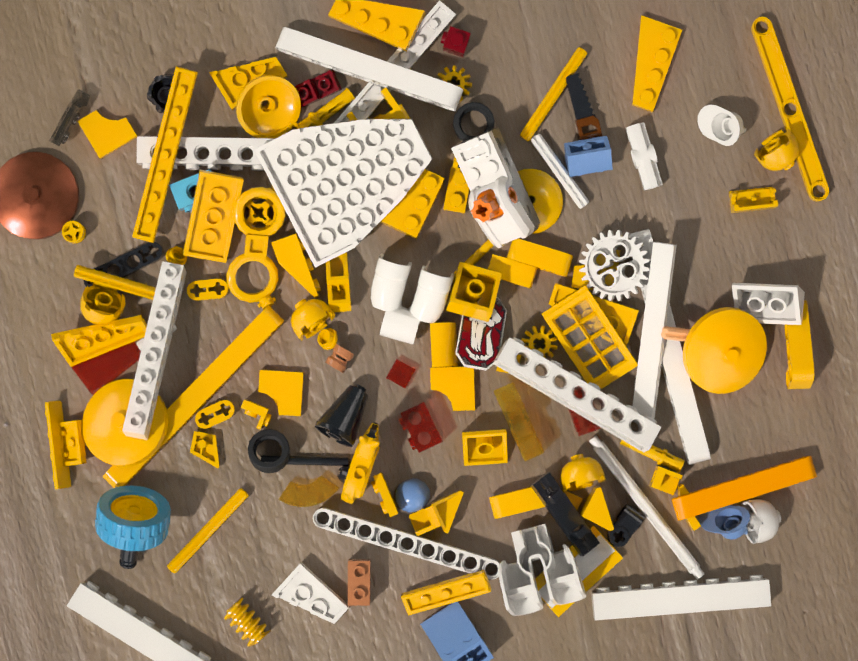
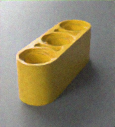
M518 238L511 241L507 259L567 277L573 255Z
M532 487L489 497L494 519L545 507Z

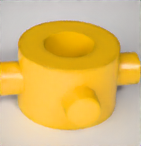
M268 295L259 300L258 307H262L264 310L267 306H273L276 301L275 297L272 298Z

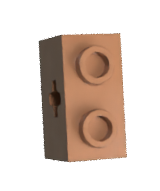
M349 559L348 606H370L371 559Z

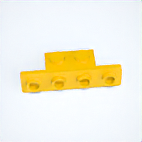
M45 402L55 489L70 488L69 466L87 463L82 433V420L64 422L62 402Z

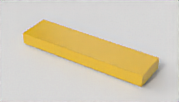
M485 570L404 592L401 594V598L409 616L491 592V586Z

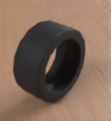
M470 102L457 110L454 115L453 128L461 141L475 137L466 134L461 127V119L467 112L478 111L484 115L487 125L483 133L494 129L493 113L487 106L482 103Z
M273 429L261 430L254 434L249 441V459L257 470L264 473H275L283 469L289 462L291 454L289 443L286 437L279 431ZM265 440H276L282 447L280 458L271 463L259 460L256 454L257 446Z

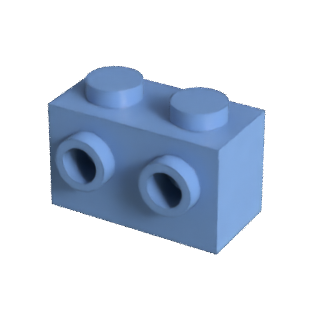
M607 136L564 143L569 177L613 170L611 147Z

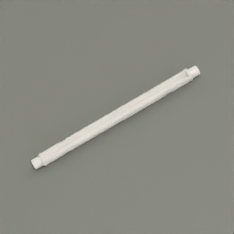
M597 435L591 438L589 442L594 447L593 450L683 563L688 572L692 573L697 580L701 578L705 573L701 570L700 564L666 523L604 441H601Z

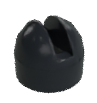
M342 466L338 470L340 474H337V477L343 483H345L350 466Z

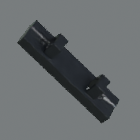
M546 472L530 485L580 556H585L600 544L550 472ZM578 526L581 527L579 530L573 531V530L576 529Z

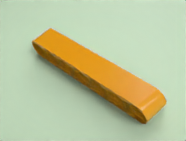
M810 455L690 492L671 500L677 520H683L818 476Z

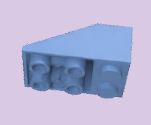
M459 602L449 604L420 624L443 661H490L494 658Z

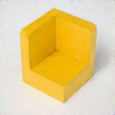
M656 466L649 486L674 495L679 480H682L683 475Z
M432 505L409 515L417 536L441 526Z

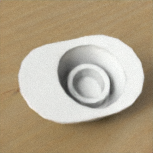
M707 105L698 114L697 122L702 134L722 145H733L741 134L746 132L741 116L717 105Z

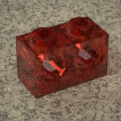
M424 402L400 413L402 417L398 420L403 430L408 429L411 435L408 441L412 450L417 449L420 453L443 442ZM412 412H418L421 415V422L417 425L411 424L408 420L409 414ZM421 432L430 434L431 440L428 444L423 445L419 443L418 435Z

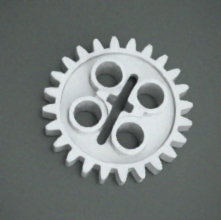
M608 230V237L601 232L600 240L595 237L592 238L594 245L586 244L589 251L582 252L586 256V260H579L580 263L585 264V267L579 271L586 272L582 280H589L587 288L594 287L592 294L596 295L601 292L600 298L604 299L608 295L609 301H613L616 295L617 300L622 301L623 294L627 299H630V291L638 294L636 287H645L641 280H649L644 273L650 271V268L645 267V264L651 262V260L644 258L649 253L648 251H641L644 243L636 244L638 237L634 236L630 240L629 232H626L622 237L621 230H617L615 236L612 230ZM620 245H623L626 249L623 257H618L616 254V249ZM599 254H603L606 258V262L602 266H599L596 262ZM629 257H633L632 261L617 266V270L609 269L600 275L597 273L601 269L612 266L613 261L622 262ZM628 265L634 268V274L630 278L624 272ZM608 274L614 277V283L611 286H607L604 281Z

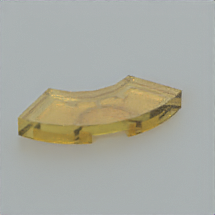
M322 475L310 484H297L290 481L278 500L297 507L314 506L329 499L339 487Z

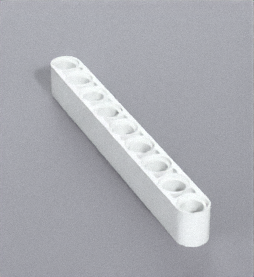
M283 27L275 47L277 50L288 55L451 111H456L463 93L462 88L451 83L287 27Z
M319 508L313 515V522L319 528L466 573L485 570L486 565L494 563L498 567L497 572L493 575L486 573V576L491 580L499 577L500 563L493 558L329 508ZM319 512H326L329 515L327 523L322 524L318 521L317 515ZM342 518L348 519L350 521V528L347 530L340 529L338 521ZM361 525L370 526L372 531L369 536H362L359 533ZM383 531H389L392 534L393 538L390 542L384 543L381 541L380 534ZM403 538H411L414 542L413 547L404 549L401 546ZM425 544L434 546L435 551L432 555L427 556L422 552V547ZM452 550L455 553L456 557L452 562H447L443 559L445 551ZM467 557H474L477 561L476 566L467 568L464 565L465 559Z

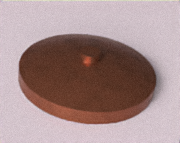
M27 152L11 158L0 168V223L7 230L27 239H45L62 231L65 223L72 221L79 204V187L74 174L61 160L47 153Z

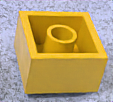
M459 262L446 311L489 322L493 313L502 273Z

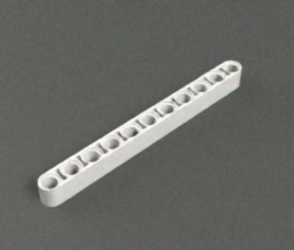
M646 229L630 233V240L636 236L638 237L636 244L644 243L641 251H648L649 253L644 258L651 260L653 239L650 230ZM651 262L645 264V267L650 268ZM650 271L644 273L648 278ZM642 279L641 282L645 287L641 288L646 304L648 280ZM669 303L666 326L676 327ZM665 339L661 366L687 462L691 465L710 460V452L690 377L684 367L680 341Z

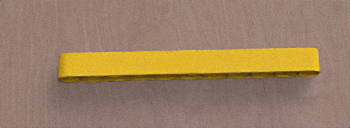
M267 306L167 409V432L158 450L150 458L134 466L117 467L112 465L103 475V478L113 488L126 486L285 320L270 306Z

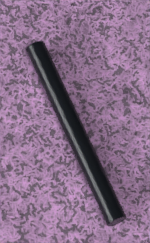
M261 455V461L265 463H271L280 458V456ZM290 456L289 462L286 465L348 466L349 458Z

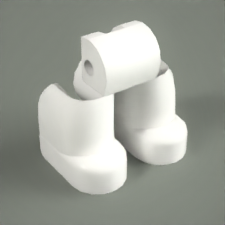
M381 253L377 261L371 287L373 307L386 311L379 335L414 344L420 321L435 323L440 318L445 308L455 274L451 273L450 277H443L425 271L426 266H422L413 303L410 308L402 307V297L412 262H409L408 265L392 263L384 260V254Z
M546 524L511 532L517 562L507 564L503 560L499 565V580L506 610L511 615H526L543 609L541 594L537 588L532 561L541 560L543 564L549 597L555 605L577 602L586 597L579 569L571 550L564 544L562 545L564 550L554 552Z

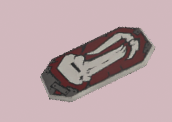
M496 297L489 322L462 315L455 354L464 367L486 371L494 365L493 362L501 349L507 314L506 308L498 297Z

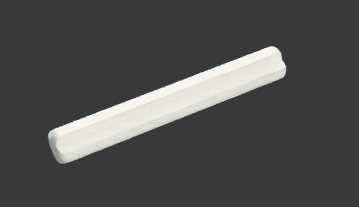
M535 135L531 139L534 147L580 209L586 206L589 200L574 179L569 177L568 171L542 135Z

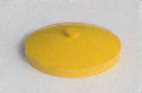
M724 307L705 314L692 326L684 343L683 363L688 376L699 387L711 393L725 394L743 388L758 374L765 360L767 341L763 327L756 318L738 308Z
M133 379L116 380L100 388L89 400L82 419L83 438L89 450L98 459L117 467L134 466L150 458L161 446L168 427L167 409L163 399L158 394L148 440L128 437L123 433L122 429L134 383Z

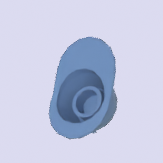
M728 505L699 515V523L704 530L719 533L726 539H737L743 534L746 535L748 533L747 524L750 521V514L744 507Z

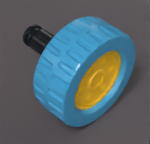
M141 486L116 487L105 492L98 501L95 519L96 532L105 543L121 549L120 566L125 569H132L137 565L138 551L152 549L166 539L170 526L171 508L167 499L152 489Z

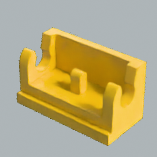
M764 187L729 191L731 213L775 209L778 207V200H775L776 189Z

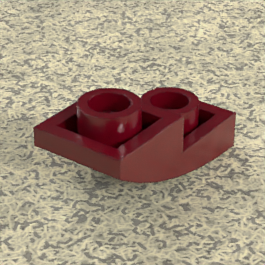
M329 70L313 79H308L294 86L300 97L301 108L342 90L334 70Z

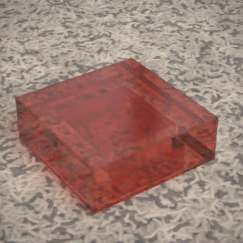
M396 359L386 378L406 388L416 369Z

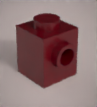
M450 26L449 31L444 30L440 42L444 44L443 51L464 58L471 33Z

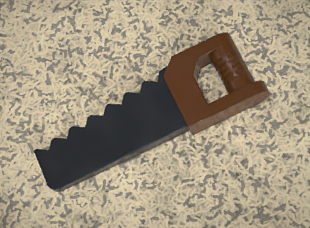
M579 73L567 76L566 83L576 118L575 124L579 139L585 140L602 137L599 120L595 114H592L593 109L590 108L589 97L585 96L586 91L583 90L584 85L581 84L582 79L579 78ZM592 125L596 129V131L583 134L581 127Z

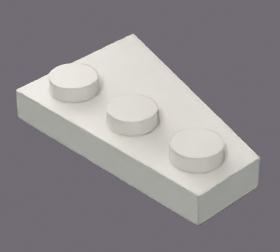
M302 562L272 594L276 598H281L290 602L289 604L310 611L311 614L333 624L350 607Z

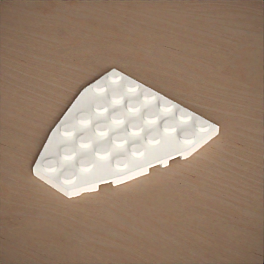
M360 119L299 128L254 150L315 267L355 248L405 197L432 160L413 119Z

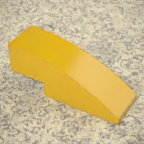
M347 252L326 262L328 305L333 312L352 311Z

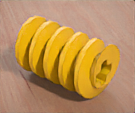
M242 597L226 611L224 619H233L230 626L238 625L235 632H244L241 639L249 638L247 646L250 647L257 644L271 630L264 632L267 625L265 623L258 625L261 620L260 617L252 618L255 611L247 612L248 603L241 606Z

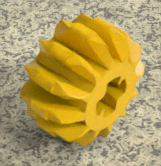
M453 65L452 72L449 71L448 67H445L444 72L446 75L438 73V77L445 82L451 83L453 79L456 80V83H460V85L456 86L463 89L464 95L469 96L470 92L465 88H471L472 83L465 81L469 80L471 76L470 74L462 76L465 72L464 68H461L458 73L456 72V65Z
M533 326L532 331L534 335L526 330L525 335L529 337V340L521 339L524 343H528V346L525 347L530 350L535 349L533 345L536 343H533L535 339H543L545 342L543 343L545 345L544 349L538 348L536 350L543 353L544 358H546L545 353L552 358L554 355L549 349L557 350L558 348L556 345H551V342L557 341V337L551 339L548 337L553 331L550 329L544 334L545 326H541L540 333H538L536 326Z

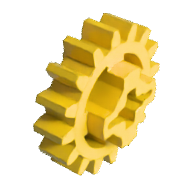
M263 196L253 197L244 205L242 211L243 220L251 228L264 229L275 220L276 206L269 198ZM257 199L266 200L262 204H255L253 202ZM246 207L250 209V216L247 220L245 218ZM252 207H255L258 210L264 209L262 213L267 220L265 221L263 218H260L259 216L257 218H254L256 216V213L254 212L255 210ZM271 207H273L274 216L272 220L269 218V210L271 209ZM257 223H264L266 225L262 228L253 227Z

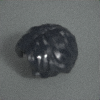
M173 74L156 76L148 88L147 99L156 105V110L159 113H164Z

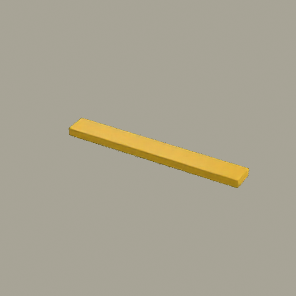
M180 67L175 68L132 235L133 238L152 243L155 242L198 72Z

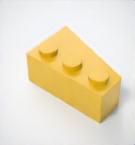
M424 169L405 197L380 223L417 240L445 178Z

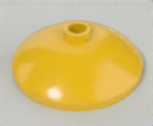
M263 75L251 80L240 92L236 104V114L240 125L247 133L256 138L275 139L286 134L293 128V124L297 122L301 111V101L296 88L288 80L277 75ZM264 100H268L266 106H262Z
M523 169L518 171L528 196L535 198V202L532 205L540 220L538 229L532 233L537 234L549 229L557 221L563 207V196L558 183L549 174L537 169Z

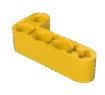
M804 300L802 324H784L788 368L786 370L787 389H810L814 381L807 301Z

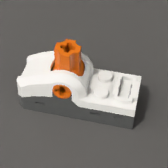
M498 127L451 148L471 191L468 201L471 214L494 246L501 248L510 241L520 237L522 239L528 237L538 229L540 220Z

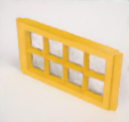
M586 285L541 313L587 383H594L601 390L638 366V363Z

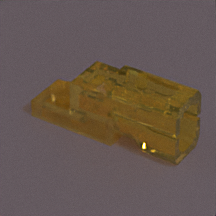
M514 382L494 390L495 397L523 461L545 453Z

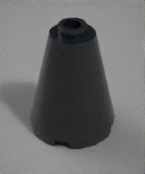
M358 384L354 386L349 385L317 420L315 428L326 437L336 439L337 443L346 447H352L356 441L368 395L365 393L366 389Z

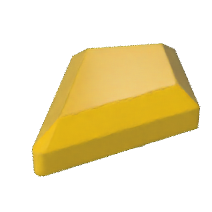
M194 431L190 453L219 468L216 435Z

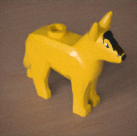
M373 422L364 435L359 437V443L357 444L341 494V500L352 504L357 498H361L368 485L369 477L380 449V442L378 441L379 425L376 422Z

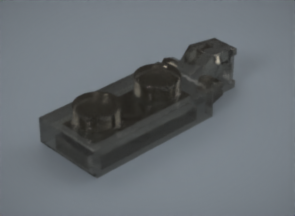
M77 89L49 139L50 143L56 146H60L61 143L65 144L70 135L67 131L71 124L75 125L79 119V109L87 106L90 98L89 94Z

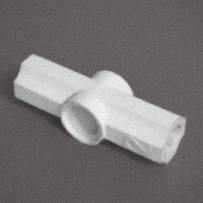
M645 123L626 127V133L632 148V160L635 168L638 169L644 191L662 186V180L656 164L658 162L653 144H650Z

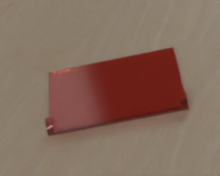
M131 342L74 365L71 368L90 393L94 395L100 388L111 383L135 364L140 358L141 351L135 342Z

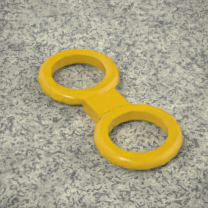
M255 187L243 192L236 200L233 209L234 221L238 229L246 237L244 253L236 257L229 265L226 274L227 285L234 296L239 300L249 303L259 302L262 298L271 295L278 283V269L273 260L267 256L268 238L280 229L286 214L277 193L265 187ZM263 196L269 198L276 206L275 220L264 229L251 228L243 220L242 211L244 205L253 197ZM248 261L260 262L269 271L268 284L258 293L244 292L236 284L235 276L237 270Z

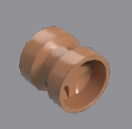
M336 344L333 348V354L327 358L325 363L344 373L347 368V362L352 360L355 354ZM336 355H339L342 358H344V361L336 357Z

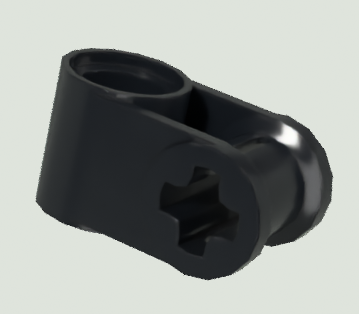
M626 504L613 524L614 530L607 533L608 542L617 547L626 545L634 532L642 524L645 516ZM621 531L622 541L617 540L615 542L613 534Z

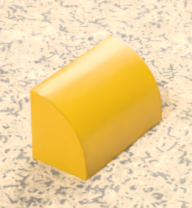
M430 323L432 368L458 366V357L455 354L457 347L456 323Z

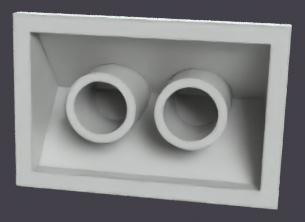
M732 284L734 308L746 311L756 318L759 323L802 324L805 292L798 285Z

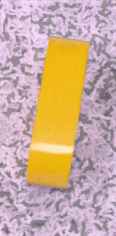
M222 279L193 281L187 287L188 296L195 301L221 299L227 296L229 292L227 283ZM217 283H220L221 286L225 287V290H222L221 295H218L216 291H210L209 288L216 287ZM195 285H198L199 288H206V292L199 293V297L191 293V290L195 289Z
M229 400L219 401L197 412L195 422L200 428H211L233 417L235 406ZM222 404L231 407L228 411V416L224 413L217 415L216 412L222 409ZM202 413H205V415L213 413L214 417L208 420V425L200 423L199 419L202 418Z

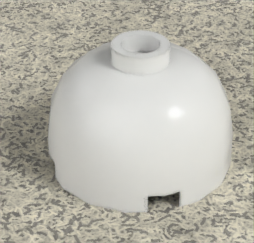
M752 499L742 503L741 507L746 508L750 514V521L747 524L748 533L746 534L748 540L756 544L773 538L777 534L779 523L781 522L780 512L769 501L762 499Z

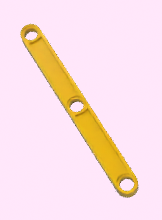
M759 17L752 23V34L784 127L793 133L799 143V153L796 161L808 196L811 200L819 202L827 198L829 187L773 25L768 18ZM762 21L767 24L768 29L765 33H759L756 30L758 22ZM791 103L796 107L794 115H787L785 113L784 107L786 104ZM819 185L823 187L824 195L822 197L814 196V186Z

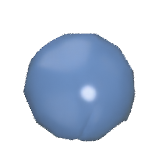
M417 478L405 480L399 484L395 491V502L400 509L408 513L423 509L430 499L428 486Z

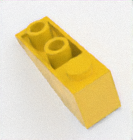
M297 234L271 242L278 263L314 298L319 297L318 292L321 291L317 278H312L310 271L314 270L310 258H305L303 251L306 249Z

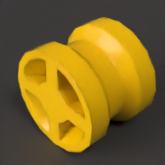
M69 221L63 226L62 235L66 241L77 244L85 239L86 229L79 222Z

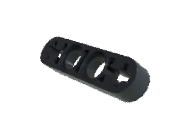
M149 242L94 269L98 271L103 269V272L108 273V268L115 264L120 269V273L117 276L124 278L159 261L163 257L164 251L160 244ZM151 246L155 249L158 248L159 251L156 252L157 257L154 258L152 255L145 257L148 261L144 263V259L139 252L143 250V254L150 252ZM132 255L138 256L140 260L139 265L134 268L128 265V258ZM83 280L86 287L93 286L92 283L89 284V281Z

